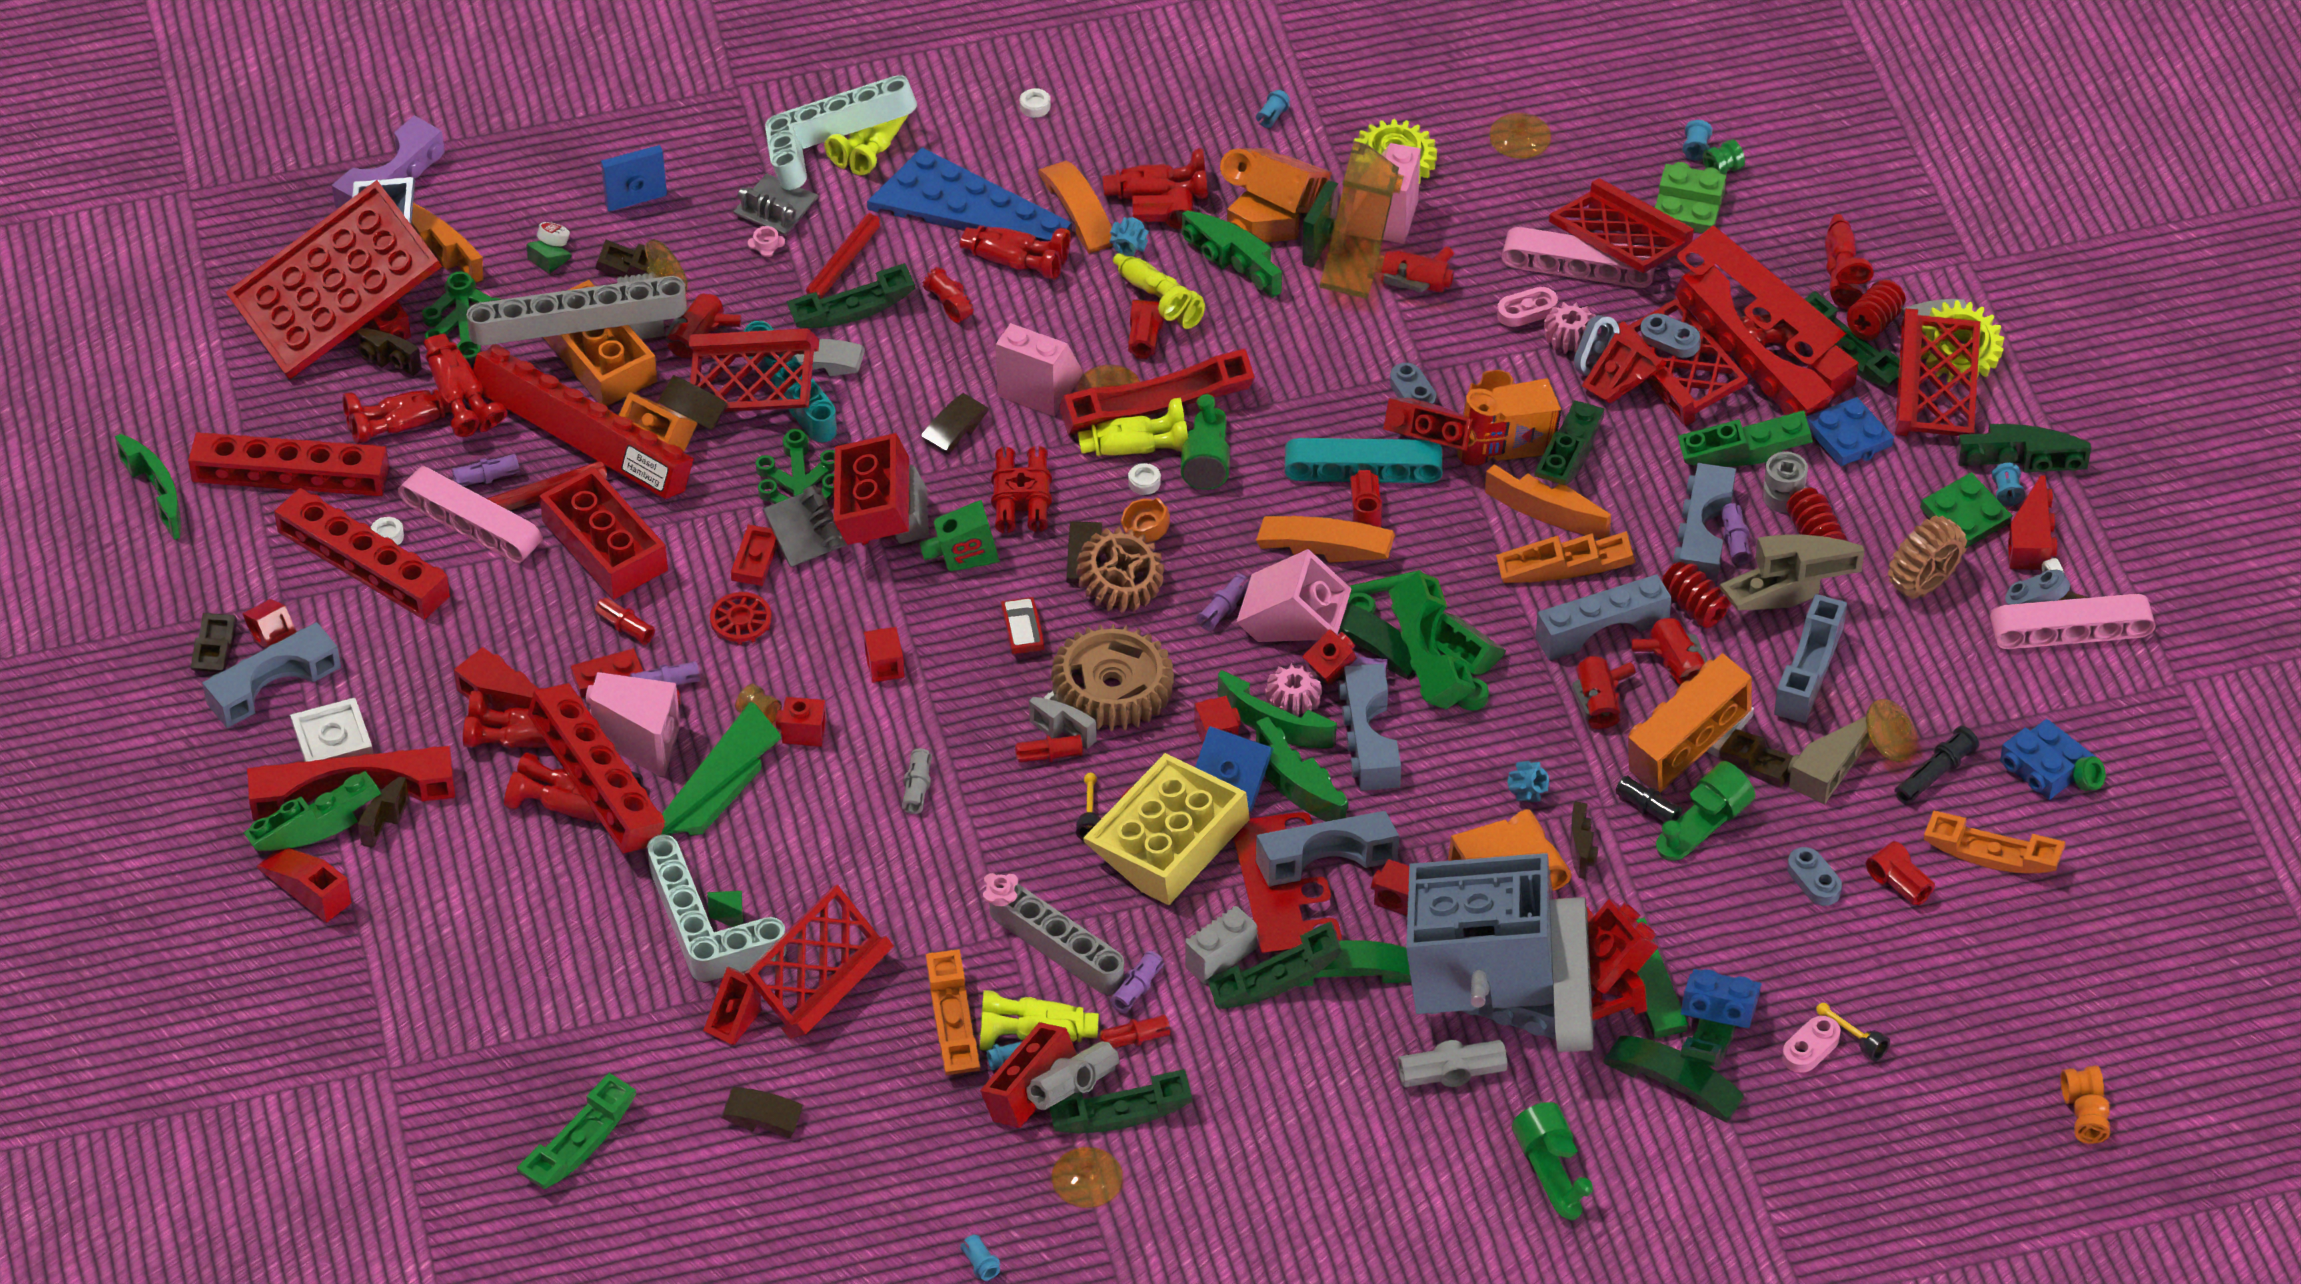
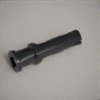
M1961 725L1955 728L1953 736L1946 742H1940L1936 745L1931 758L1894 789L1898 800L1905 805H1910L1917 796L1932 785L1944 772L1959 767L1961 759L1969 752H1975L1980 746L1974 732Z

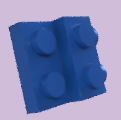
M2046 718L2031 731L2025 727L2002 744L2000 762L2008 771L2015 773L2027 782L2034 791L2041 793L2050 800L2075 781L2073 771L2077 760L2082 757L2095 755Z
M1693 969L1684 991L1681 1015L1749 1029L1760 996L1762 983L1742 976L1731 977L1721 975L1709 969Z

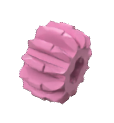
M1563 302L1560 308L1552 307L1550 314L1547 315L1544 322L1546 342L1552 344L1553 350L1562 348L1565 354L1568 351L1576 353L1588 322L1596 314L1590 313L1588 306L1579 308L1577 302L1573 306H1568Z
M1292 663L1287 670L1278 666L1276 674L1269 675L1267 688L1265 689L1267 702L1297 717L1299 714L1304 715L1307 710L1318 709L1320 695H1322V685L1318 681L1316 671L1307 672L1305 665L1297 669L1294 668Z

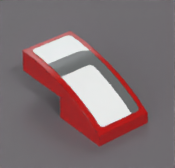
M1028 597L1001 601V610L1007 629V640L1011 653L1020 654L1045 650L1034 598Z

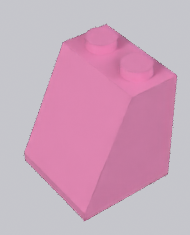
M1393 143L1388 145L1358 185L1344 233L1405 244L1418 203L1421 148Z
M1012 323L1009 324L996 343L998 397L1055 417L1060 409L1059 405L1063 396L1071 393L1083 375V370L1068 343Z
M1307 549L1251 575L1236 623L1257 642L1319 640L1329 629L1338 634L1351 588Z
M597 672L594 685H589L586 693V704L591 706L590 714L593 718L597 719L600 728L608 740L614 744L618 754L658 776L665 777L680 729L676 683Z

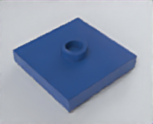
M660 145L601 160L604 198L608 212L667 196L664 155Z
M1209 726L1195 768L1245 791L1248 809L1252 812L1274 748Z

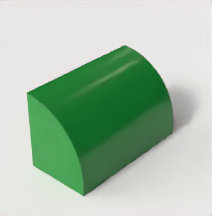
M1443 612L1438 620L1435 631L1437 649L1446 655L1467 662L1469 670L1473 674L1479 675L1490 670L1507 651L1457 615Z

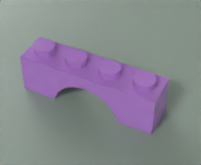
M414 115L394 132L397 155L392 161L374 169L351 168L332 184L335 207L339 208L352 199L354 182L418 178L433 162L438 161L445 153L442 131Z

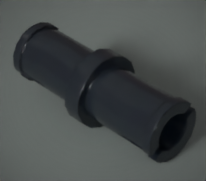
M1624 776L1616 787L1617 795L1637 805L1638 810L1644 814L1650 813L1663 822L1669 820L1676 821L1682 815V808L1680 806H1676L1661 797L1660 792L1655 788L1648 789L1630 776Z

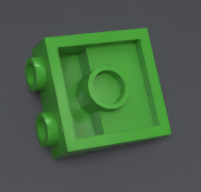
M1677 162L1674 165L1666 164L1659 185V195L1655 208L1694 228V232L1704 233L1712 225H1716L1725 193L1726 175L1721 174L1715 168H1706L1704 171L1692 169L1683 162Z

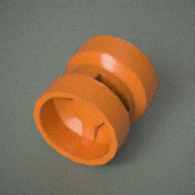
M2086 1066L2082 1071H2076L2074 1068L2061 1070V1091L2066 1104H2074L2076 1099L2085 1095L2104 1097V1083L2099 1066Z
M2085 1095L2076 1099L2074 1103V1114L2077 1118L2074 1123L2075 1137L2079 1141L2088 1144H2097L2107 1140L2110 1136V1123L2107 1120L2110 1115L2109 1101L2099 1095Z

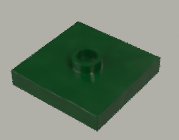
M1328 180L1324 184L1303 220L1302 262L1303 265L1311 268L1315 266L1337 228L1338 183Z

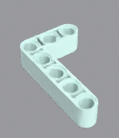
M903 75L892 76L776 114L769 118L765 128L770 160L781 187L785 190H792L805 183L807 174L802 149L823 143L832 134L844 136L913 112L917 107V102L907 78Z
M657 835L649 841L647 849L650 873L690 973L696 980L707 982L723 978L727 967H732L740 972L747 971L785 934L783 922L773 917L762 918L713 932L675 838L670 835ZM784 946V956H785V955H786V952H787V947H786V946Z

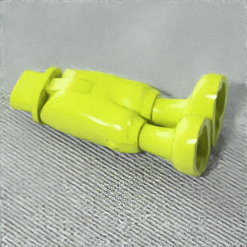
M908 115L850 133L849 139L841 134H832L824 143L826 154L839 168L845 169L850 163L851 171L854 174L866 175L876 166V154L883 152L891 145L892 139L904 121H906Z
M1121 253L1114 256L1113 263L1118 266V272L1121 276L1139 289L1149 294H1154L1161 299L1158 306L1160 316L1167 321L1177 318L1179 325L1185 329L1193 328L1200 322L1205 310V303L1201 295L1184 286H1180L1176 279L1159 272L1150 263L1142 259L1126 256Z
M1181 397L1170 400L1168 412L1163 417L1152 420L1145 416L1118 418L1098 423L1096 428L1095 424L1091 425V430L1078 432L1081 454L1096 452V456H1101L1102 454H1148L1160 448L1182 451L1183 444L1188 439Z
M983 990L980 1050L987 1051L992 1049L996 1039L1002 1035L1017 1034L1018 1038L1024 1040L1039 1022L1067 1028L1072 1042H1075L1076 1039L1077 1042H1081L1082 1038H1097L1099 1013L1083 1012V1007L1077 1008L1068 1004L1038 1000L1032 997H1024L1016 1001L1001 997L994 991ZM1001 1015H1015L1018 1016V1019Z

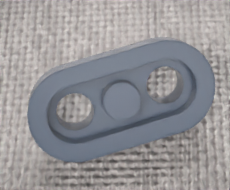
M1651 314L1644 318L1641 323L1642 339L1645 343L1655 348L1685 358L1696 354L1701 347L1699 331L1684 322L1664 314Z
M1597 315L1588 322L1574 357V366L1579 374L1588 376L1614 334H1619L1618 323L1613 318ZM1601 327V333L1597 335V331ZM1589 356L1590 360L1589 363L1586 365V359Z
M1400 363L1392 368L1390 372V386L1398 398H1412L1436 404V392L1418 366L1412 363Z
M2047 570L2040 575L2012 584L2006 593L2005 601L2008 605L2057 601L2069 591L2070 581L2061 570Z
M1800 847L1793 850L1788 858L1787 870L1807 897L1815 904L1822 906L1832 905L1837 902L1841 895L1842 882L1816 850L1808 847Z

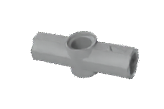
M1449 1040L1437 1045L1434 1051L1398 1057L1399 1076L1404 1087L1441 1081L1445 1086L1457 1087L1467 1083L1471 1076L1507 1071L1508 1064L1505 1046L1501 1040L1463 1046L1460 1041Z
M1101 1041L1070 1059H1057L1051 1066V1070L1031 1080L1030 1086L1026 1088L1028 1099L1035 1104L1037 1109L1046 1110L1076 1092L1087 1093L1091 1091L1097 1080L1115 1071L1116 1065L1120 1063L1118 1052L1112 1048L1109 1042Z

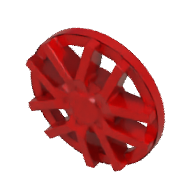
M735 592L723 596L713 605L710 611L711 628L715 631L717 637L737 642L738 645H742V642L750 640L752 643L756 642V638L770 629L772 620L769 604L762 597L749 592ZM736 599H742L738 605L732 601ZM749 600L755 601L750 607L747 605ZM725 605L727 608H729V611L721 607ZM762 606L765 611H758V608ZM716 614L721 616V618L716 620ZM747 630L748 634L741 635L740 631Z

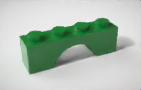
M1418 571L1390 589L1392 611L1399 620L1402 629L1401 637L1408 647L1411 656L1410 664L1418 676L1421 685L1420 693L1423 699L1429 704L1446 710L1476 691L1467 662L1450 655H1441L1437 649L1435 642L1436 626L1440 616L1447 608L1438 579Z

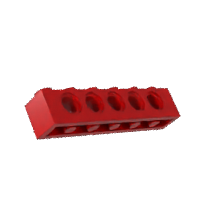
M196 432L188 459L191 479L195 483L289 490L302 488L305 491L383 496L389 472L386 446Z
M299 488L274 510L278 533L423 620L450 597L448 577L441 568L431 566L416 553L408 552L399 547L392 539L384 538L374 532L367 524L359 523L349 517L342 509L334 508L325 503L316 494H310L304 489Z
M570 683L535 690L527 715L623 854L647 848L649 841L653 837L662 834L665 826L664 817L651 802L646 790L640 786L633 776L630 767L624 763L617 753L614 744L608 740L600 728L597 719L592 717L582 698L577 695Z

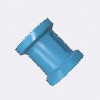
M1692 120L1685 126L1687 140L1683 144L1682 152L1688 159L1700 161L1703 159L1704 150L1710 148L1708 140L1712 136V127L1706 121Z
M2013 463L2000 464L1992 471V479L1997 483L1998 488L1996 499L2004 506L2019 504L2023 501L2026 494L2024 487L2020 485L2019 481L2021 477L2020 468ZM2006 472H2008L2009 478L2007 479L2005 476ZM2009 490H2011L2012 493L2011 497L2008 494Z

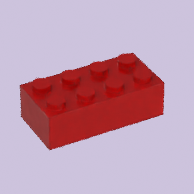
M595 467L539 495L543 523L613 600L668 571L666 545Z

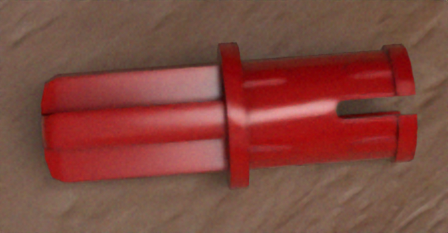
M609 598L600 599L595 607L596 614L613 624L616 631L619 633L624 631L642 645H646L651 641L655 634V627L635 616V612L632 609H624Z
M1078 734L1069 737L1051 738L1049 735L1046 736L1045 740L1015 744L1016 759L1018 762L1049 759V762H1053L1055 758L1083 756L1081 736Z
M1165 1014L1141 1021L1130 1019L1128 1024L1103 1029L1100 1033V1042H1109L1112 1048L1130 1044L1141 1046L1143 1041L1170 1036V1029L1165 1028L1170 1027L1169 1021Z

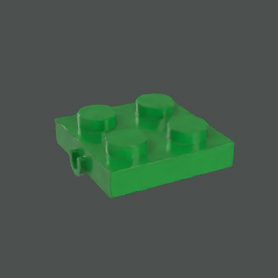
M1972 472L1922 499L1920 509L1930 519L1934 516H1944L1960 526L1961 530L1966 534L1967 544L1965 548L2011 523L2013 516Z

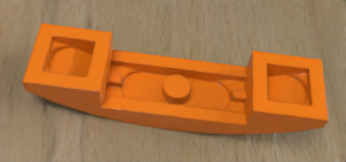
M1067 160L1038 169V174L1049 192L1057 194L1075 223L1076 235L1088 254L1112 247L1113 244L1109 243L1112 236L1110 234L1111 224L1099 199L1082 173Z
M1935 810L1924 833L1925 841L1954 857L1983 867L2014 873H2047L2056 871L2066 842L2032 834L2028 842L1966 827V818Z
M960 949L927 953L926 964L945 1075L980 1071Z

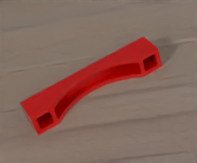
M1702 263L1701 265L1697 266L1696 268H1701V267H1703V266H1704V263ZM1715 265L1703 275H1697L1689 271L1681 276L1674 293L1680 304L1686 307L1698 319L1700 325L1717 339L1720 346L1732 355L1740 364L1742 370L1761 386L1762 391L1777 403L1785 415L1804 410L1805 415L1809 416L1828 408L1835 392L1814 370L1800 367L1781 359L1767 350L1751 335L1735 310L1731 297L1730 281Z
M1246 348L1214 356L1191 367L1150 380L1120 386L1093 387L1063 396L1059 408L1068 436L1077 434L1079 431L1091 430V425L1094 424L1096 428L1098 423L1118 418L1147 416L1168 410L1170 400L1173 398L1181 397L1182 406L1197 403V399L1204 394H1209L1216 398L1247 390L1250 388L1255 376Z
M434 746L424 749L398 750L388 753L363 754L361 756L329 758L307 762L299 761L289 764L247 768L248 794L252 819L267 818L277 812L284 803L296 800L301 796L308 803L324 793L332 792L343 785L349 777L361 774L364 771L368 773L379 789H384L398 777L406 778L408 795L422 802L456 798L450 746Z

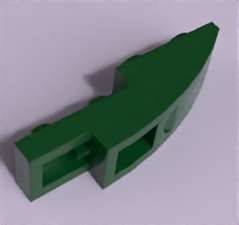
M1574 400L1559 432H1554L1535 470L1534 476L1563 485L1569 484L1578 474L1593 448L1594 437L1604 418L1605 408Z
M1989 424L1987 434L1959 435L1956 458L1958 466L2022 463L2024 472L2086 470L2089 465L2091 443L2060 431L2019 424Z

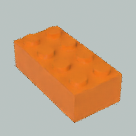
M587 280L568 290L595 286L590 280ZM629 325L543 337L598 403L608 406L627 397L629 392L635 393L658 381L655 355Z
M1723 653L1715 660H1708L1701 667L1699 674L1691 681L1683 682L1675 695L1667 703L1662 702L1654 709L1652 716L1643 724L1638 723L1632 728L1628 735L1629 771L1648 787L1655 788L1661 793L1752 710V677Z

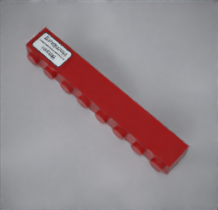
M493 347L477 353L473 371L477 379L482 383V395L494 402L502 403L508 410L592 458L601 461L606 466L664 499L685 492L694 458L685 454L680 447L668 444L659 439L655 433L639 428L629 418L618 416L609 411L606 405L583 396L581 391L565 386L555 376L542 373L535 369L532 363L512 356L505 348Z

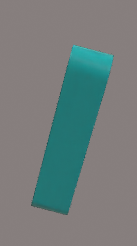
M754 321L745 327L744 332L774 329L767 322ZM795 355L786 363L793 372L802 365ZM765 356L756 366L765 374L777 360L774 356ZM782 367L770 381L778 388L791 375ZM812 378L809 408H793L788 410L812 440L825 443L834 439L837 434L836 409ZM796 381L783 395L787 399H800L801 385Z
M1294 438L1285 445V475L1294 481L1350 482L1351 476L1356 475L1359 470H1370L1371 473L1378 476L1379 482L1433 483L1438 481L1443 474L1442 446L1426 440Z

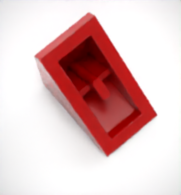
M732 967L726 968L703 1031L731 1045L737 1043L762 1011L761 995L744 973Z

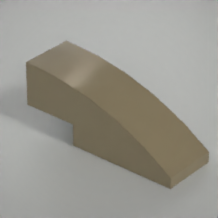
M1774 535L1758 537L1755 559L1762 578L1795 573L1796 579L1800 583L1862 572L1864 548L1859 544L1823 536Z

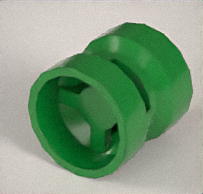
M1734 139L1723 142L1719 148L1711 147L1703 152L1702 158L1705 168H1715L1724 175L1729 169L1736 171L1745 165L1743 150Z

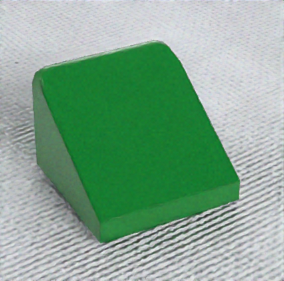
M542 241L530 242L526 245L528 260L549 274L572 257V254L562 247L551 246Z
M742 891L707 892L710 918L730 927L744 924Z

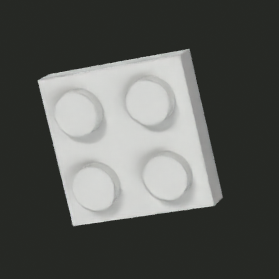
M356 698L290 715L305 762L373 754L372 744Z

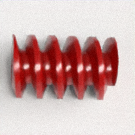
M1888 279L1879 280L1850 307L1846 319L1849 329L1856 337L1862 340H1873L1901 313L1902 306L1906 302L1905 292L1901 286Z
M1808 487L1796 492L1789 498L1786 509L1799 535L1823 536L1847 541L1825 495L1818 494L1815 488Z
M1684 562L1674 563L1661 580L1671 599L1677 602L1681 609L1686 610L1687 614L1694 618L1698 625L1706 629L1713 627L1726 615L1732 603L1726 596H1723L1724 593L1719 587L1715 588L1713 580H1706V574L1701 571L1698 572V567L1695 564L1691 563L1685 566Z

